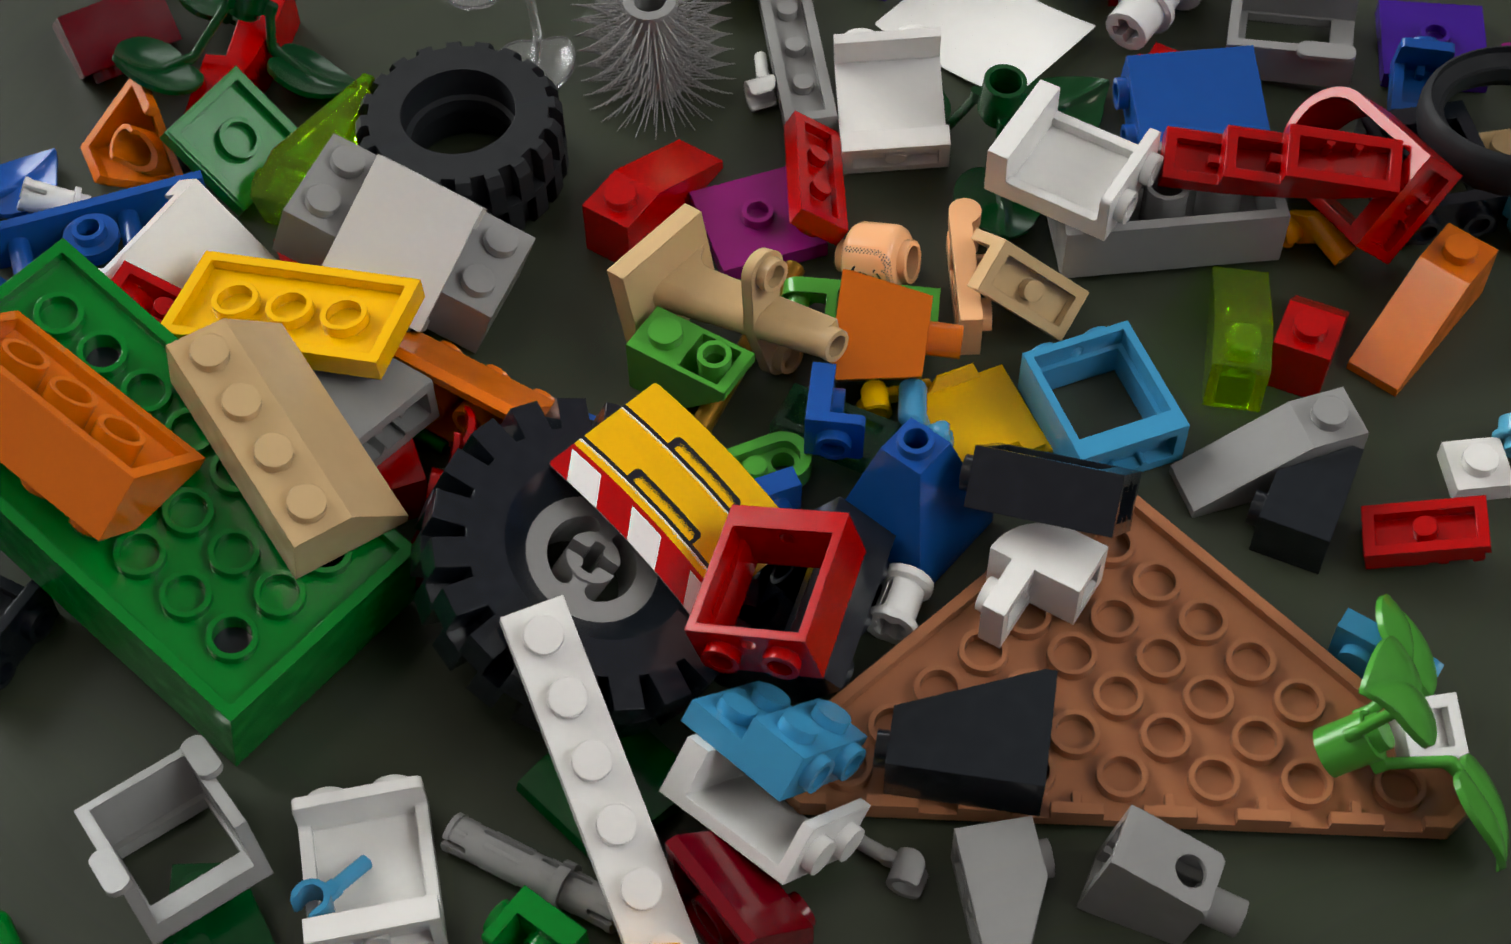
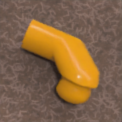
M1293 209L1289 211L1291 217L1283 248H1291L1295 243L1317 244L1334 266L1341 263L1356 250L1351 241L1319 210Z

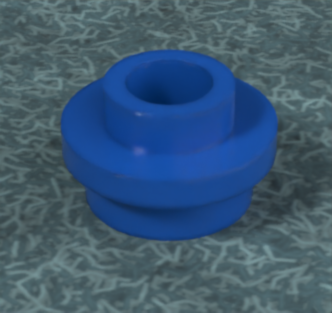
M92 213L73 220L64 230L63 238L91 263L98 266L107 263L116 255L121 233L114 219L105 214Z

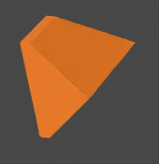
M130 78L80 146L94 183L132 188L183 175L176 154L159 139L167 129L151 90L137 84Z

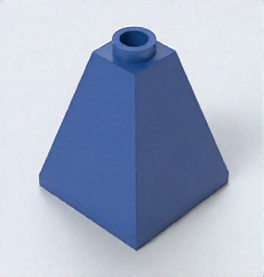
M912 417L880 448L845 499L896 535L888 557L890 564L904 563L912 565L929 575L934 583L993 521L994 515L992 512L964 507L966 492L959 490V477L962 467L961 459L949 441Z

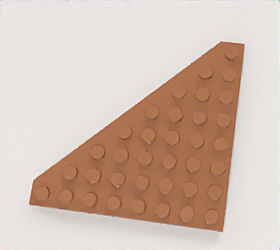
M1138 495L1129 532L1110 538L1078 531L1109 548L1102 580L1074 625L1029 603L1000 649L978 638L981 612L975 610V603L986 582V571L828 700L847 711L851 717V723L868 736L862 746L866 750V756L857 771L845 781L836 780L821 786L814 793L804 792L785 799L801 815H820L862 798L871 805L865 817L996 822L1032 816L1036 824L1114 827L1132 804L1177 829L1447 839L1469 818L1455 792L1453 777L1444 769L1387 770L1375 775L1370 765H1367L1342 776L1332 777L1325 770L1316 753L1313 743V730L1353 714V710L1363 707L1372 701L1358 693L1362 679ZM1042 669L1058 671L1046 785L1040 816L883 794L885 769L873 767L878 728L891 730L894 705ZM1395 748L1386 751L1387 757H1396Z

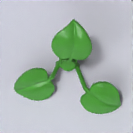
M1389 594L1379 596L1376 600L1375 614L1378 631L1382 640L1372 652L1358 690L1359 694L1372 701L1363 707L1353 710V714L1315 728L1313 730V743L1316 753L1325 770L1334 778L1370 765L1375 775L1387 770L1440 768L1446 770L1453 777L1455 792L1466 814L1496 858V872L1505 870L1509 848V830L1504 805L1493 781L1474 756L1467 753L1458 759L1453 755L1387 757L1386 755L1387 750L1395 747L1394 735L1388 723L1394 719L1422 748L1427 749L1436 744V721L1425 697L1433 695L1436 691L1437 671L1431 650L1415 623L1401 610Z

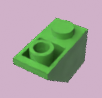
M659 306L654 309L626 343L630 387L643 392L653 383H657L684 408L724 401L755 361V353Z

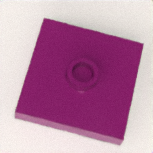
M786 166L689 192L690 206L702 212L710 252L718 271L723 274L741 279L745 262L755 250L762 247L779 251L785 262L793 260L800 263L828 255L827 241L819 237H809L789 222Z

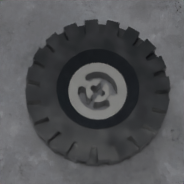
M556 398L546 415H544L537 401L514 407L509 410L501 425L494 418L490 419L471 433L462 450L460 448L456 450L425 501L414 528L419 530L420 533L411 546L410 576L424 578L413 598L422 626L440 622L443 630L432 646L450 671L466 662H469L475 668L477 673L466 687L470 692L490 708L494 706L503 693L517 700L511 720L539 732L541 730L500 626V617L563 595L619 738L643 733L655 719L660 726L682 713L690 705L692 699L698 698L722 673L710 667H705L684 631L690 614L676 596L607 519L549 464L552 459L623 407L609 402L604 404L594 420L589 418L586 398ZM571 541L551 570L547 558V546L555 542ZM615 573L618 580V598L610 601H595L614 577L613 574ZM752 578L734 627L751 628L752 625L745 622V620L757 608L760 580Z

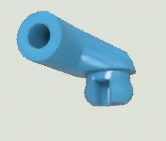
M917 378L903 380L898 387V421L903 426L912 417L921 424L928 426L933 432L954 446L953 431L950 430V423L945 420H939L931 424L927 415L926 384Z

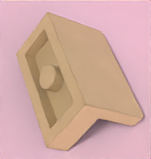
M977 228L971 239L988 250L967 286L1048 336L1062 341L1090 292L1008 240Z

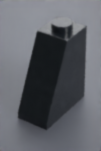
M1042 669L894 705L891 730L878 728L873 767L885 769L883 794L1040 816L1046 785L1058 671Z

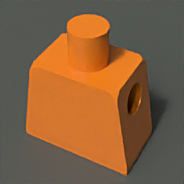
M843 269L836 318L838 319L839 328L848 333L849 341L841 358L832 363L836 364L835 382L869 381L872 379H921L925 355L960 359L964 325L930 321L933 302L932 295L853 270Z

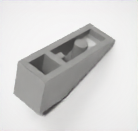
M1344 387L1288 401L1170 465L1169 473L1191 517L1195 518L1250 503L1257 489L1268 493L1277 470L1352 445L1364 449L1369 431Z
M1032 816L954 828L950 857L971 944H1032L1047 879L1055 877L1054 856L1048 838L1038 839Z

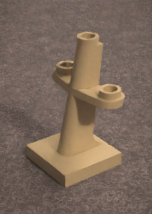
M686 203L607 269L626 343L654 309L659 306L688 321L694 319L746 335L760 369L774 375L790 374L795 371L801 363L804 353L820 357L829 363L836 362L844 354L848 345V333L839 328L837 318L780 296V288L788 274V265L783 261L779 251L766 247L755 250L744 264L741 280L716 271L713 265L702 212Z

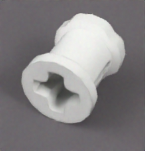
M904 563L889 564L888 574L881 583L882 589L876 605L870 608L873 616L867 629L876 638L896 645L918 628V624L915 621L922 602L927 601L932 596L934 590V582L929 575L912 565Z

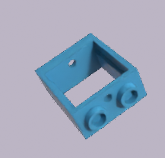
M1128 320L1108 327L1097 326L1082 335L1056 343H1043L1034 347L1031 351L1022 353L1018 390L1052 447L1054 454L1142 472L1182 459L1190 424ZM1115 370L1142 419L1079 439L1052 389Z

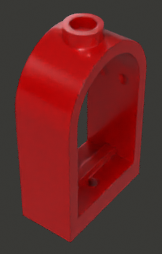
M1343 86L1321 90L1309 97L1295 110L1283 133H1285L1290 123L1339 130L1355 119L1370 117L1391 137L1404 140L1403 147L1410 153L1402 162L1400 193L1398 196L1373 198L1357 218L1336 199L1306 198L1356 247L1389 264L1463 175L1392 113L1358 91Z

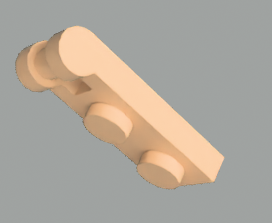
M970 198L957 199L949 206V230L947 231L946 239L954 324L964 325L960 355L980 354L982 332L992 331L991 300L987 297L981 298L980 293L967 286L985 255L976 254L979 243L971 239L975 230L980 226L982 209L980 204Z

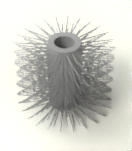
M606 0L609 3L570 4L600 12L599 14L571 20L597 25L587 31L574 35L598 40L586 48L576 50V52L583 51L601 55L591 62L578 66L604 69L599 74L581 81H611L601 89L583 96L621 89L612 98L590 110L596 109L599 106L602 107L606 103L608 104L613 100L615 101L634 92L620 108L608 116L607 120L617 111L620 112L626 104L627 108L633 99L634 105L637 96L640 95L641 100L622 125L629 117L630 119L632 118L639 106L633 123L635 122L644 99H646L643 118L636 136L648 110L645 132L651 105L653 110L654 101L653 125L655 124L656 109V139L659 101H661L664 131H666L662 102L664 101L675 137H677L668 109L669 105L675 123L669 99L672 108L674 105L684 127H686L676 106L691 126L692 124L685 116L677 95L690 112L691 110L687 104L702 119L704 118L696 110L700 113L702 112L681 95V91H684L687 95L689 93L694 97L700 98L706 104L709 102L717 108L720 106L694 93L687 86L696 87L700 90L702 88L707 91H717L722 94H733L711 88L698 81L736 79L718 76L705 71L735 64L720 62L710 58L721 52L734 49L710 44L718 38L733 34L710 28L719 22L732 18L707 14L713 9L731 2H700L702 0H693L691 2H686L689 0H623L621 2V0ZM589 5H614L616 7H602ZM695 7H704V8H699V9L691 10L692 8H695ZM603 14L607 15V16L593 17V16H598V15H603ZM605 17H611V18H612V19H595V18H605ZM700 19H714V20L697 21V20H700ZM608 33V34H605V35H592V34ZM691 76L711 77V78H693V77H691ZM622 84H626L625 86L613 88Z

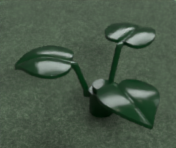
M179 0L181 5L190 13L210 21L189 53L181 55L175 47L164 41L151 37L137 36L125 39L117 44L111 59L127 77L149 90L176 96L190 94L197 91L204 82V75L192 65L197 62L221 23H230L236 26L238 19L246 22H255L259 20L260 16L264 15L267 52L273 56L268 60L266 68L268 73L280 85L304 97L327 99L352 94L357 85L360 84L332 62L309 48L294 43H286L280 47L276 41L275 16L279 5L271 0Z
M1009 64L992 66L984 75L982 88L973 86L970 96L951 116V104L943 91L946 125L949 124L951 131L978 104L977 110L986 125L997 130V138L1040 79L1034 80L1027 86V78L1019 68ZM1084 76L1042 78V80L1060 87L1057 111L1097 128L1100 127L1110 85L1109 79ZM974 167L962 173L956 180L953 189V201L960 198H970L980 204L982 213L978 229L1006 240H1014L1024 236L1034 227L1040 213L984 189L985 167Z

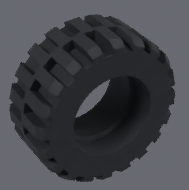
M461 41L447 42L446 48L433 50L431 46L417 50L416 57L410 60L403 57L393 63L389 68L390 73L388 75L381 73L370 86V94L366 93L358 108L359 118L355 123L358 146L376 155H383L486 208L487 213L520 230L526 227L525 221L532 219L535 222L549 209L548 201L553 203L564 186L563 179L568 174L569 160L562 102L559 101L558 90L553 81L544 76V71L529 59L522 62V56L513 50L503 47L501 51L494 50L490 43L475 42V46H462ZM461 133H485L499 137L494 143L468 153L444 154L428 150L436 142Z

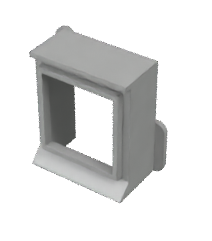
M1232 0L1226 47L1254 45L1260 80L1350 88L1357 53L1353 47L1359 0ZM1247 20L1330 28L1329 43L1302 41L1297 44L1245 39Z
M194 735L187 738L181 744L179 750L74 810L75 815L97 850L90 856L89 866L107 896L116 898L124 895L152 944H159L274 874L247 821L216 779L223 771L224 766L202 735ZM209 808L239 853L150 906L122 859Z

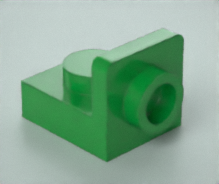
M525 885L511 901L504 899L493 908L484 923L481 936L483 944H521V942L523 944H590L586 929Z

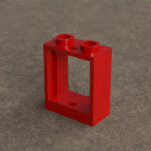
M746 505L731 506L684 629L705 667H710L722 673H734L738 670L763 672L787 680L795 679L798 676L824 678L866 553L850 513ZM758 563L821 568L798 633L734 627Z

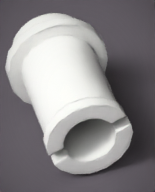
M25 176L19 196L20 200L17 204V211L35 213L89 199L91 196L81 193L82 188L78 186L72 191Z

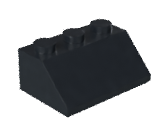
M841 496L814 509L817 511L850 513L866 549L824 678L798 676L795 679L787 680L777 678L769 673L738 670L734 673H721L714 681L727 688H735L756 681L770 683L783 690L791 701L798 703L811 701L842 690L854 672V662L852 659L860 637L871 623L873 615L870 608L878 586L888 574L887 571L890 564L888 557L896 535ZM773 564L764 566L753 576V578L760 580L757 608L745 622L752 625L751 628L798 633L821 568Z

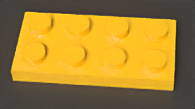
M205 251L161 324L180 339L222 318L282 323L312 370L381 380L421 306L425 294L421 279Z

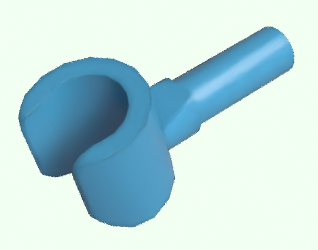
M361 855L336 877L329 879L326 883L313 878L302 880L291 891L290 901L293 911L299 912L308 902L320 900L322 901L321 904L309 913L308 918L335 913L333 902L343 894V891L372 868V862L367 856Z

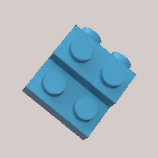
M756 681L692 699L681 719L685 725L779 802L804 792L814 793L821 786L836 780L845 781L849 779L860 767L866 756V750L862 746L868 736L851 723L850 715L842 707L820 698L791 706V700L783 690L766 682Z

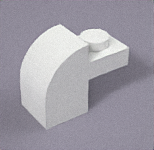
M1043 523L1025 524L1004 533L990 547L986 582L975 603V610L981 612L978 638L1000 649L1029 603L1074 625L1102 580L1109 547L1076 530Z

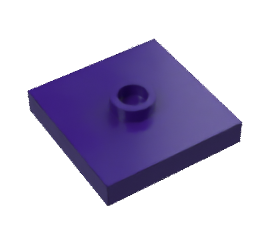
M1378 0L1375 20L1381 87H1388L1390 63L1401 39L1404 37L1429 36L1438 41L1454 43V57L1487 47L1482 6ZM1488 86L1472 88L1461 92L1486 93Z

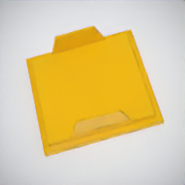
M971 363L936 375L927 392V415L931 424L939 420H945L950 423V430L953 431L954 436L953 448L962 463L967 454L974 455L975 446L979 444L1005 443L1053 453L1048 440L1002 364L978 372L974 364Z

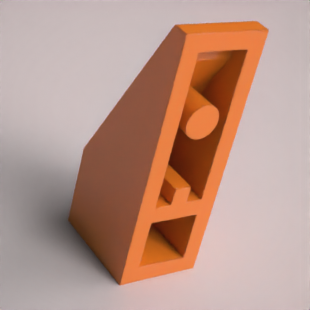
M1448 223L1420 255L1349 359L1346 369L1396 397L1482 294L1499 250Z

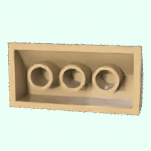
M222 318L166 345L172 385L295 579L408 521V514L282 323Z

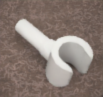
M762 51L754 55L756 78L744 81L745 97L751 111L777 105V98L774 93L776 86L775 76L769 74L767 55Z

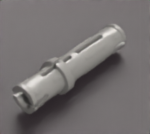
M461 812L457 813L446 826L442 838L446 840L441 842L440 845L442 851L464 859L516 887L522 888L525 885L561 912L565 910L575 914L609 934L617 931L599 882L582 873L581 865L568 859L564 863L554 858L552 859L499 831L497 832L482 825V823Z

